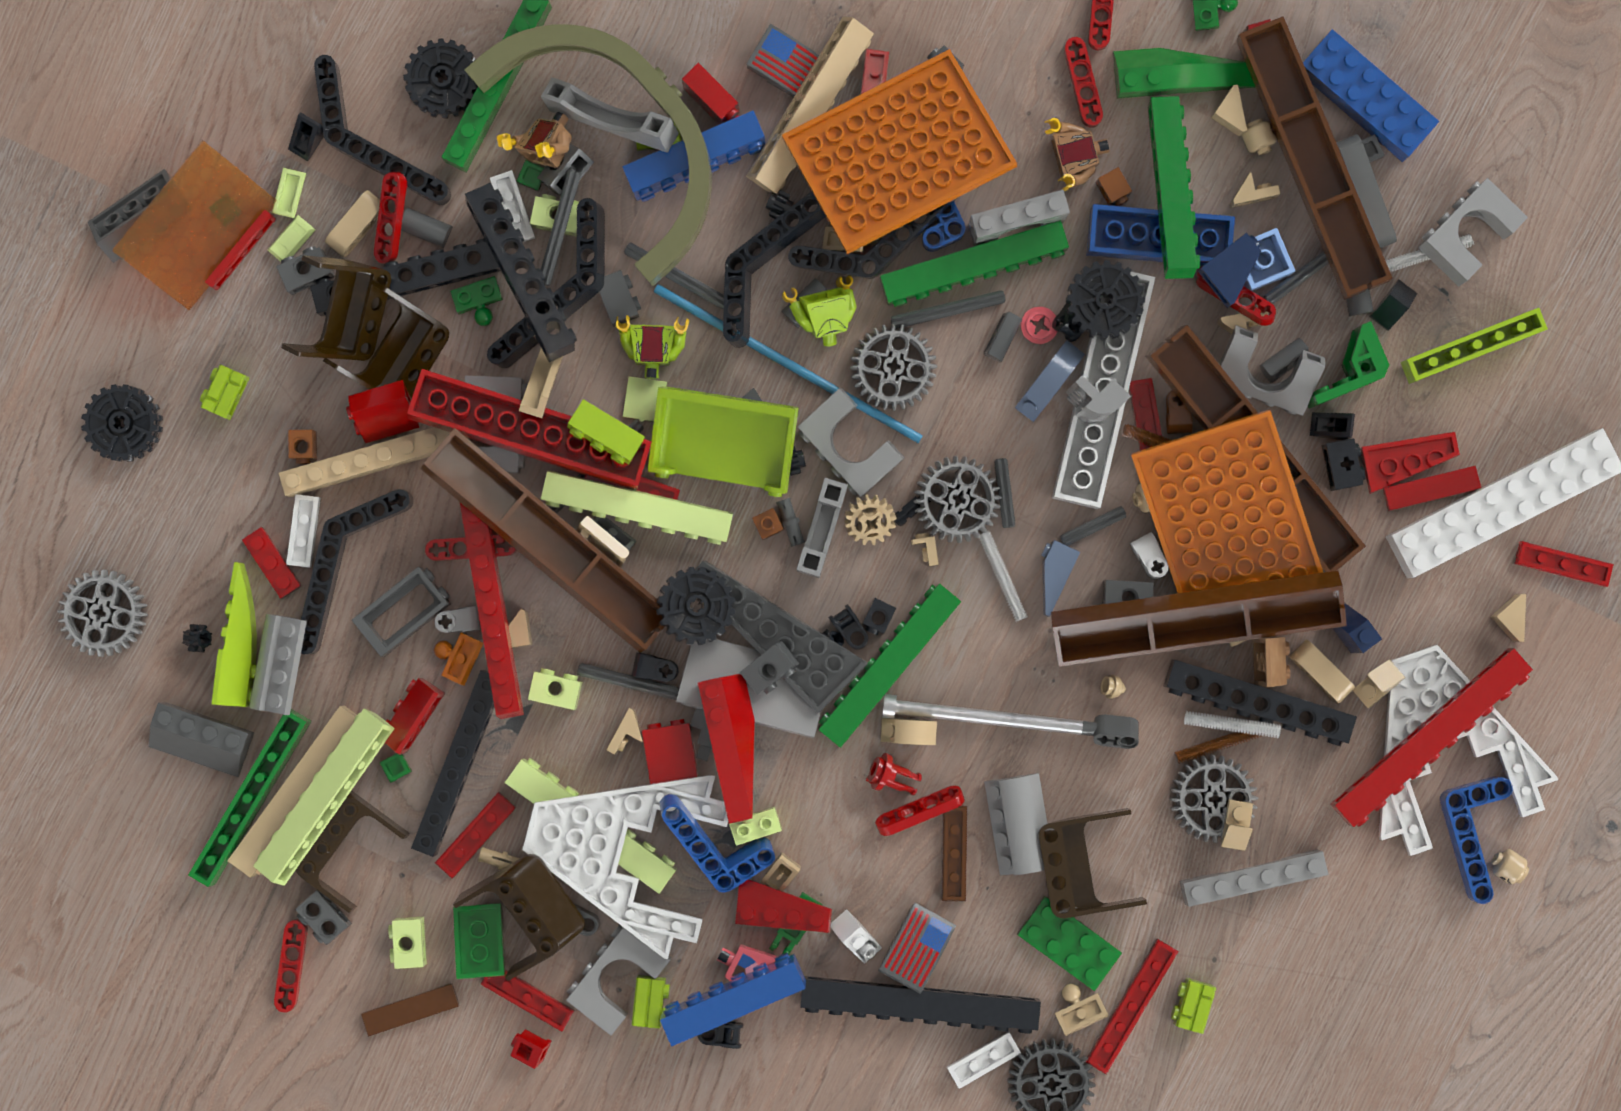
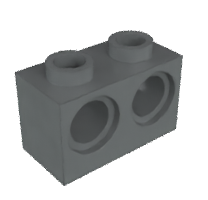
M318 890L295 909L298 912V919L304 925L308 924L314 930L312 934L320 943L324 942L326 945L331 943L352 924L338 906ZM311 903L319 906L318 915H313L309 911ZM326 921H331L334 923V933H329L326 931Z

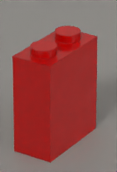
M699 62L682 78L684 90L719 125L739 117V103Z
M403 380L348 396L349 406L346 407L350 420L354 419L355 422L353 424L356 434L361 435L365 443L420 428L419 422L410 420L407 417L412 399Z
M684 719L670 721V726L661 727V722L648 724L647 729L642 730L650 784L699 777L690 722L685 723Z

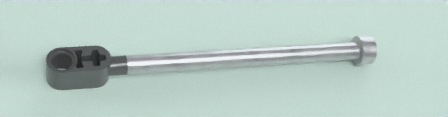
M885 694L882 718L894 719L895 714L1086 735L1093 736V741L1097 745L1132 749L1139 744V722L1132 717L1102 714L1096 716L1094 722L901 701L896 700L897 695Z

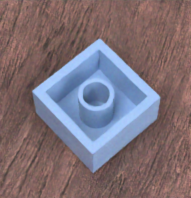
M1277 228L1255 237L1260 244L1259 249L1261 253L1244 284V287L1251 291L1288 277L1295 272V268Z

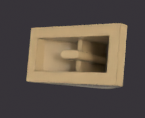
M1233 85L1211 118L1237 136H1242V133L1247 131L1239 87L1238 85Z
M1515 594L1491 616L1513 642H1524L1526 594Z
M520 609L509 624L512 648L533 645L528 612L525 609Z
M781 853L760 882L774 889L784 891L798 874L801 866L784 853Z

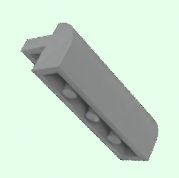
M1083 375L1066 391L1069 395L1067 397L1068 401L1076 408L1078 406L1082 408L1075 416L1090 423L1106 419L1131 397L1115 379L1099 392Z
M266 614L249 708L290 715L307 621Z
M1039 773L985 781L1000 875H1022L1044 871L1039 831L1043 825L1047 824Z

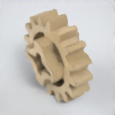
M868 494L865 495V500L863 501L859 497L856 498L857 504L850 503L851 511H845L847 519L844 522L845 526L848 527V534L853 535L856 542L861 538L863 545H866L868 540H871L872 545H875L876 539L884 542V535H892L889 528L893 529L896 527L894 522L896 515L893 512V506L891 504L887 505L888 503L885 498L879 501L876 494L873 499H870ZM883 513L886 515L885 522L882 521ZM856 517L858 518V526L855 525Z

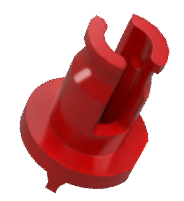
M883 753L881 757L874 759L866 781L871 784L872 789L877 791L887 786L898 791L909 792L910 795L914 796L917 793V789L894 780L898 773L921 782L922 775L894 764L892 755Z

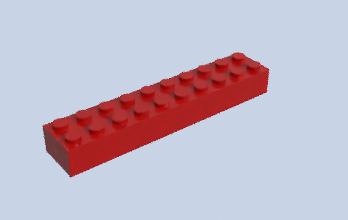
M425 369L421 370L407 412L408 419L448 432L455 428L467 438L635 491L637 490L652 441L644 439L630 464L628 465L624 462L622 465L611 458L612 454L603 450V452L594 449L590 446L591 442L584 437L580 440L569 433L570 429L567 428L568 422L572 418L570 415L545 408L543 417H536L519 411L522 402L520 399Z

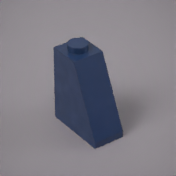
M1247 232L1198 270L1226 308L1235 303L1261 253L1258 240L1253 235L1249 236Z
M1345 603L1347 626L1336 627L1333 630L1350 653H1364L1381 641L1382 638L1367 618Z

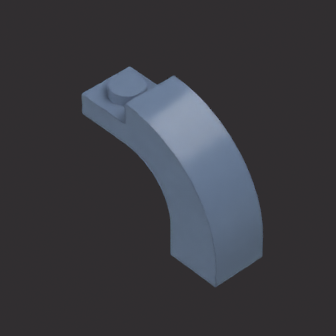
M1066 340L1015 408L1034 422L1085 354Z

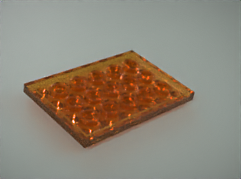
M202 140L112 251L186 309L190 310L209 287L205 283L207 278L264 209L270 213L277 200Z

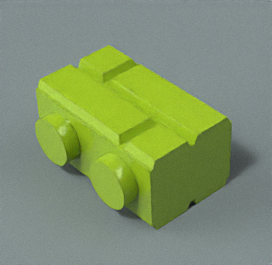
M221 364L218 368L215 367L210 375L211 385L208 390L205 389L200 397V402H202L201 408L231 420L250 377Z
M637 976L632 1026L661 1027L660 1018L663 1010H665L663 1003L664 999L669 998L670 984H666V978L657 977L655 979L651 976Z
M1186 978L1185 983L1181 982L1177 996H1180L1178 1006L1174 1005L1171 1013V1019L1174 1020L1173 1024L1179 1028L1204 1034L1216 987L1190 978Z

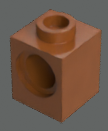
M1119 167L1099 177L1095 182L1105 201L1110 206L1113 204L1120 206L1129 200L1128 196L1132 193Z
M312 429L288 430L289 459L296 460V464H310V460H317V431ZM306 441L308 449L300 454L298 445L300 442Z
M774 508L752 517L762 540L784 531Z

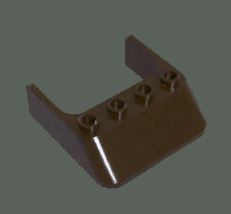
M303 255L302 261L315 267L336 270L322 335L318 342L313 345L282 343L281 348L299 357L368 360L375 351L388 297L387 294L371 285L374 280L389 289L391 284L390 273L384 269L351 260Z
M373 280L371 285L396 300L399 304L400 312L362 372L357 374L350 373L327 358H324L323 362L369 390L403 380L412 399L421 370L429 371L449 339V330L430 315Z
M352 790L295 870L303 880L348 913L354 911L357 906L319 879V875L358 820L364 816H370L401 839L407 838L410 834Z
M1123 808L1070 817L1045 824L1040 828L1039 843L1050 907L1056 917L1071 918L1147 904V900L1143 897L1102 903L1096 898L1084 836V827L1087 822L1131 815V809Z
M535 854L525 855L465 890L453 903V906L457 908L481 893L487 891L495 893L534 945L536 952L512 965L505 976L507 981L556 954L580 934L585 926L583 916L544 861Z

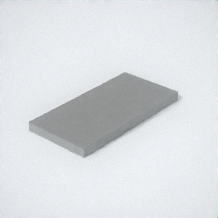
M706 639V643L703 645H698L694 641V644L690 647L676 703L703 710L698 682L741 674L740 672L761 656V654L756 649L717 639L712 642ZM768 664L767 672L774 676L775 669ZM783 678L779 679L776 682L777 687L767 695L765 692L757 695L747 683L755 724L814 739L820 713L817 714Z

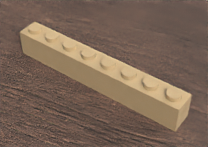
M842 17L746 175L747 178L767 192L777 194L785 186L786 178L790 171L797 166L782 138V134L829 111L834 105L836 95L845 87L846 79L850 72L857 67L858 59L862 52L870 46V39L874 33L855 18Z
M433 427L280 472L279 476L284 494L288 497H294L295 494L301 495L430 457L451 432Z
M339 706L228 859L229 863L250 878L256 876V874L259 876L262 874L253 867L259 854L266 849L272 835L280 829L286 815L294 809L300 795L308 789L314 775L322 769L329 754L336 749L343 734L354 723L357 714L346 706Z

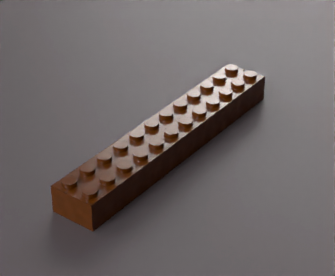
M1284 16L1239 34L1237 44L1343 299L1346 300L1365 292L1367 289L1371 290L1388 283L1393 277Z
M1188 325L1178 328L1165 339L1167 342L1160 343L1145 356L1204 430L1258 413ZM1282 443L1323 572L1337 571L1364 549L1366 545Z
M455 428L420 468L639 653L645 651L659 635L658 632L665 627L659 623L662 620V616L656 613V610L660 608V605L656 603V597Z
M1338 570L1051 612L1059 667L1347 626L1343 584Z

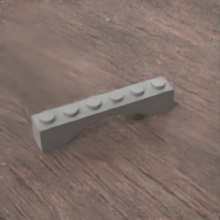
M553 77L541 95L550 112H561L570 119L668 153L679 134L671 118L651 111L640 113L616 108L588 95L570 83Z
M1316 849L1265 864L1228 872L1202 875L1180 880L1179 882L1184 904L1190 907L1328 875L1323 851Z

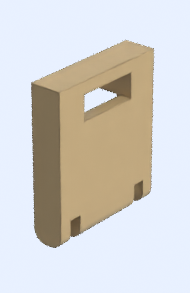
M586 516L576 531L621 568L629 555V550L589 516Z

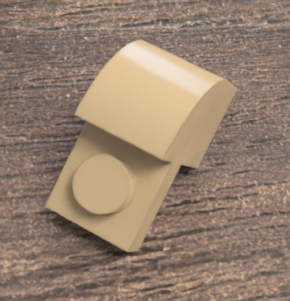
M882 718L881 742L936 745L937 721Z

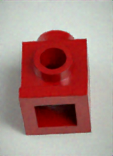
M525 1029L521 1034L517 1033L512 1040L511 1046L513 1050L510 1056L535 1069L544 1061L552 1040H545Z

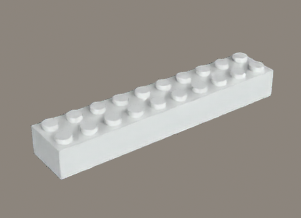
M1135 272L1130 273L1132 276L1137 275L1139 277L1137 284L1144 288L1141 296L1145 297V303L1140 306L1143 309L1142 315L1136 317L1138 322L1134 327L1129 326V332L1125 335L1120 332L1116 339L1108 336L1106 340H1100L1098 335L1094 339H1089L1081 376L1083 375L1099 392L1115 379L1128 393L1155 277ZM1103 295L1100 296L1102 297L1100 300L1101 304L1111 305L1108 303L1111 300L1110 297L1104 298ZM1125 403L1106 419L1095 423L1085 422L1075 416L1082 408L1080 406L1077 408L1073 406L1052 499L1094 509L1101 508Z
M1598 429L1386 536V539L1406 578H1414L1621 473V462L1604 429Z

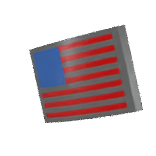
M770 24L746 65L747 69L794 97L819 55L792 36Z
M914 903L909 909L900 929L897 931L878 971L921 994L944 952L956 925Z

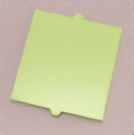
M629 376L623 417L639 419L640 422H644V420L654 422L658 387H667V382Z

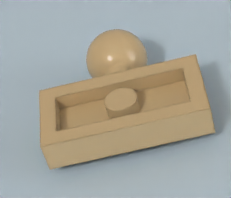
M1067 984L1063 987L1062 997L1065 1001L1071 1003V1006L1056 1012L1055 1016L1065 1036L1108 1017V1013L1098 993L1080 1001L1081 991L1077 985Z

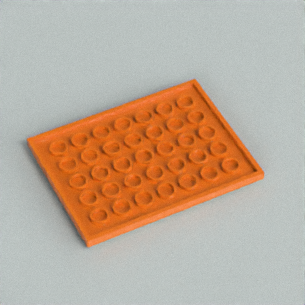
M950 49L782 134L788 150L847 254L1017 167L1015 158Z
M1270 409L1131 454L1177 593L1324 573Z

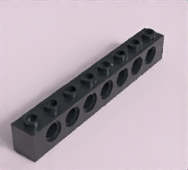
M490 182L465 193L466 205L548 362L575 351V342L577 341L572 328L567 329L564 323L566 317L561 308H556L554 304L556 299L551 288L546 289L543 283L545 277L541 269L535 268L533 264L535 259L529 248L525 249L522 243L524 238L520 229L514 228L512 224L514 219L508 208L504 209L502 205L504 201L498 189L494 190ZM488 209H494L496 211L494 214L485 213V211ZM498 229L506 230L504 234H497L495 231ZM513 248L516 249L517 252L514 254H508L506 253V250ZM520 268L528 270L524 274H519L516 272ZM530 288L538 290L535 294H529L526 291ZM540 308L549 310L546 314H539L537 312ZM551 328H556L559 330V332L554 335L549 334L547 331Z
M484 238L475 241L476 244L474 245L459 244L453 246L451 251L435 250L430 252V256L421 258V255L407 258V262L398 263V261H392L384 264L385 267L381 268L388 271L391 275L389 289L400 297L500 272L501 270ZM478 253L481 255V259L477 264H470L469 258L472 254ZM451 259L458 261V265L454 270H448L446 267L447 262ZM434 265V273L430 276H425V267ZM404 271H411V279L403 282L401 280L402 273ZM329 278L318 280L316 285L310 286L316 313L321 317L326 316L334 280L330 281Z
M1175 659L1171 660L1164 687L1169 688L1168 693L1182 697L1183 693L1192 695L1191 700L1205 704V700L1215 702L1213 707L1225 711L1228 710V707L1237 709L1236 714L1250 718L1251 714L1259 716V721L1263 723L1273 724L1274 721L1282 723V729L1295 732L1296 728L1305 731V736L1318 739L1320 735L1328 738L1327 743L1340 747L1341 743L1349 744L1357 716ZM1191 675L1197 680V684L1193 689L1187 688L1185 684L1187 677ZM1212 683H1216L1219 686V693L1216 696H1211L1208 692V687ZM1234 690H1239L1242 694V699L1238 703H1234L1231 700V694ZM1257 697H1261L1264 700V707L1261 710H1256L1254 707V700ZM1280 704H1284L1287 708V713L1284 717H1279L1276 712ZM1306 711L1310 719L1308 723L1303 725L1299 720V716L1302 712ZM1329 718L1332 722V728L1326 732L1322 728V722Z
M480 670L411 849L431 857L436 856L439 852L495 708L489 672L486 670Z

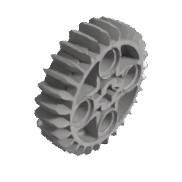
M894 324L891 325L890 330H887L886 326L882 325V332L880 333L876 328L873 329V337L868 333L865 334L867 342L859 340L862 349L854 348V352L858 354V357H851V361L856 362L857 365L850 366V370L857 371V373L852 375L851 379L859 380L854 387H862L863 389L859 395L863 396L867 393L869 396L866 402L874 399V407H877L881 402L883 403V410L887 409L888 404L892 405L893 411L896 410L898 404H900L902 410H905L906 402L913 407L914 398L919 402L922 401L920 393L928 395L929 392L925 386L933 387V383L929 381V378H936V374L930 371L936 369L937 365L931 364L930 361L935 360L936 356H929L928 354L932 351L933 347L925 348L924 345L928 340L920 341V332L913 336L912 327L907 332H904L903 324L899 330H895ZM889 339L886 354L869 351L879 341ZM901 339L904 341L905 347L902 350H896L892 346V341ZM909 343L919 351L922 361L907 358ZM867 357H874L877 361V366L867 368L864 365V360ZM881 359H886L883 364V372L878 371L881 366ZM896 360V365L900 368V370L897 369L895 373L891 375V369L887 367V365H891L892 362ZM904 363L909 364L906 369V376H901L904 371ZM915 366L920 367L923 370V376L920 378L912 377L910 369ZM864 373L881 377L878 392L869 385ZM902 381L918 384L908 394L898 396ZM890 384L895 388V394L886 396L883 394L882 388Z
M953 456L952 463H950L949 458L946 457L943 459L944 465L940 461H936L937 469L929 466L927 469L930 474H921L925 481H918L917 485L922 488L921 490L914 491V494L920 495V499L913 501L916 504H920V508H917L915 512L923 513V516L918 520L927 521L924 529L932 527L931 535L939 532V540H943L947 535L949 543L953 541L954 537H956L957 543H961L962 536H964L965 540L969 542L971 541L970 534L975 538H979L978 530L986 533L987 529L984 525L993 526L994 523L990 520V517H998L993 512V509L1001 507L995 504V500L1001 499V496L994 495V492L999 490L1000 487H992V483L996 481V478L988 479L987 476H989L991 471L982 472L984 464L975 467V459H972L968 464L966 456L962 457L961 462H959L958 456ZM957 470L951 484L937 479L938 476L947 471ZM964 471L971 475L972 479L969 484H965L961 480V475ZM978 480L985 489L986 499L973 494ZM933 484H937L941 488V494L938 497L931 494L930 489ZM959 494V499L962 500V503L955 505V500L952 498ZM928 500L942 505L936 519L929 509ZM977 502L984 506V512L981 515H977L974 512V505ZM946 515H950L954 521L950 528L943 524V518ZM964 515L978 520L968 528L958 529Z
M93 570L92 577L88 573L83 574L84 581L81 578H75L77 586L68 584L71 593H62L67 597V600L59 601V604L63 605L64 609L57 612L64 614V618L59 619L58 622L66 624L61 631H69L65 639H75L72 643L73 647H78L81 644L80 652H86L88 649V655H95L97 651V656L103 657L105 651L107 656H113L114 650L116 653H122L121 646L126 649L131 648L128 641H138L134 634H143L138 629V626L146 625L145 622L141 621V617L148 616V614L141 612V608L147 607V604L139 602L145 596L136 595L140 587L135 586L131 588L133 580L129 579L124 582L126 575L120 574L117 578L116 571H111L108 576L107 570H101V574L97 570ZM97 584L93 599L80 596L85 589ZM111 584L113 593L108 597L105 594V587ZM123 592L128 597L132 609L119 606ZM79 601H82L84 604V610L81 613L76 611V604ZM100 610L106 612L105 617H102V615L99 614ZM124 613H127L130 617V621L126 626L121 622V617ZM74 617L86 620L83 635L77 629ZM112 628L126 631L118 639L109 642ZM95 630H98L101 634L98 642H95L92 638Z
M1210 755V761H1207L1205 756H1201L1200 764L1196 759L1192 760L1194 766L1192 768L1185 764L1184 767L1187 772L1179 771L1178 774L1182 777L1181 780H1173L1178 787L1170 789V791L1176 793V797L1169 798L1170 801L1176 802V805L1171 807V810L1179 812L1174 816V819L1183 820L1179 824L1181 828L1189 826L1186 830L1187 834L1195 831L1194 838L1199 839L1201 834H1203L1204 842H1208L1209 836H1212L1214 843H1217L1218 836L1222 839L1227 805L1225 804H1228V799L1232 800L1234 793L1241 792L1243 795L1242 802L1252 803V801L1258 800V797L1251 794V792L1257 790V787L1249 786L1254 779L1245 778L1249 773L1248 770L1240 772L1239 770L1242 765L1237 763L1233 767L1234 760L1231 758L1227 763H1224V756H1220L1218 761H1216L1215 755ZM1215 768L1219 776L1217 780L1210 781L1208 779V772ZM1225 771L1237 779L1241 788L1226 787ZM1201 772V788H1186L1189 781ZM1188 793H1194L1196 797L1194 804L1186 805L1184 801L1185 796ZM1213 793L1219 796V800H1216L1214 805L1213 802L1209 801V797H1213ZM1187 810H1202L1203 827L1191 819ZM1213 816H1217L1220 820L1219 826L1215 829H1211L1209 826V820Z

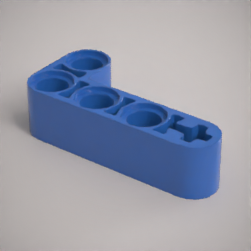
M955 202L950 205L951 211L949 213L941 214L936 219L937 225L928 228L924 232L922 245L927 251H938L962 239L966 227ZM953 224L957 225L961 232L958 235H952L949 233L948 227ZM931 234L938 236L939 243L936 245L929 244L926 239L927 236Z

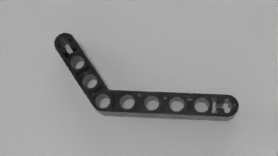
M321 55L316 58L314 69L323 134L326 142L337 151L383 176L393 172L396 166H403L402 174L406 177L407 189L437 205L447 204L451 199V191L443 181L348 130L339 66L329 55ZM326 64H329L331 66L328 67V75L323 70L326 68ZM330 86H334L335 92L330 96H326L325 90ZM333 109H338L337 117L329 119V112ZM336 132H341V139L337 142H332V135ZM361 143V151L352 153L354 144ZM375 155H383L381 163H372ZM424 177V183L421 186H413L415 178ZM430 186H432L434 189L438 191L442 190L444 194L442 196H436V194L432 190H430Z
M812 191L727 257L725 261L723 336L732 346L741 348L749 342L752 274L826 217ZM812 205H818L815 211L809 212V208ZM799 219L796 226L790 227L793 220ZM780 233L778 240L771 241L775 234ZM761 248V252L753 256L755 249ZM743 262L739 270H734L736 264ZM742 285V289L738 293H734L735 287ZM741 308V312L737 316H733L734 310Z
M584 198L577 205L576 274L553 293L556 299L554 304L558 306V309H562L566 320L599 293L604 286L605 212L603 207L591 198ZM594 229V235L587 239L589 231ZM594 253V258L587 262L589 254ZM594 276L592 284L587 285L589 277ZM573 291H576L575 298L569 300L570 294ZM546 308L537 310L539 314H546L549 311ZM525 317L488 348L487 358L491 363L501 368H508L539 343ZM551 328L547 332L550 334L556 328ZM522 336L521 343L516 346V339Z
M956 199L927 213L925 222L918 224L913 220L886 234L865 255L847 254L846 252L807 246H794L788 253V259L793 266L801 269L874 279ZM902 228H907L909 230V237L903 241L899 240L897 236L898 231ZM884 245H891L892 254L888 257H882L880 253ZM800 251H802L803 255L811 257V261L801 259L799 263V260L795 259V255H799ZM823 254L828 255V264L820 267L818 265L819 256ZM845 258H850L852 261V266L848 270H842L841 261ZM869 261L874 262V272L866 274L864 272L865 263Z
M401 489L394 490L332 517L325 522L301 620L307 621L301 654H315L321 647L347 537L411 509L413 497L409 492ZM399 495L402 497H406V500L403 501V506L400 504H394L391 506L387 502V500H389V502L391 503L397 502L399 500ZM378 504H383L385 508L381 516H376L374 513V508ZM357 513L363 516V522L359 526H355L352 521L353 516ZM338 522L341 525V531L338 535H333L331 527L334 523ZM332 545L336 553L334 557L329 559L325 551L328 546ZM327 568L330 572V577L324 582L320 578V572ZM319 591L324 594V601L321 604H317L314 600L315 594ZM313 614L319 618V623L314 628L309 624V618ZM306 630L316 631V635L308 634ZM309 640V642L313 643V646L307 648L304 645V641Z

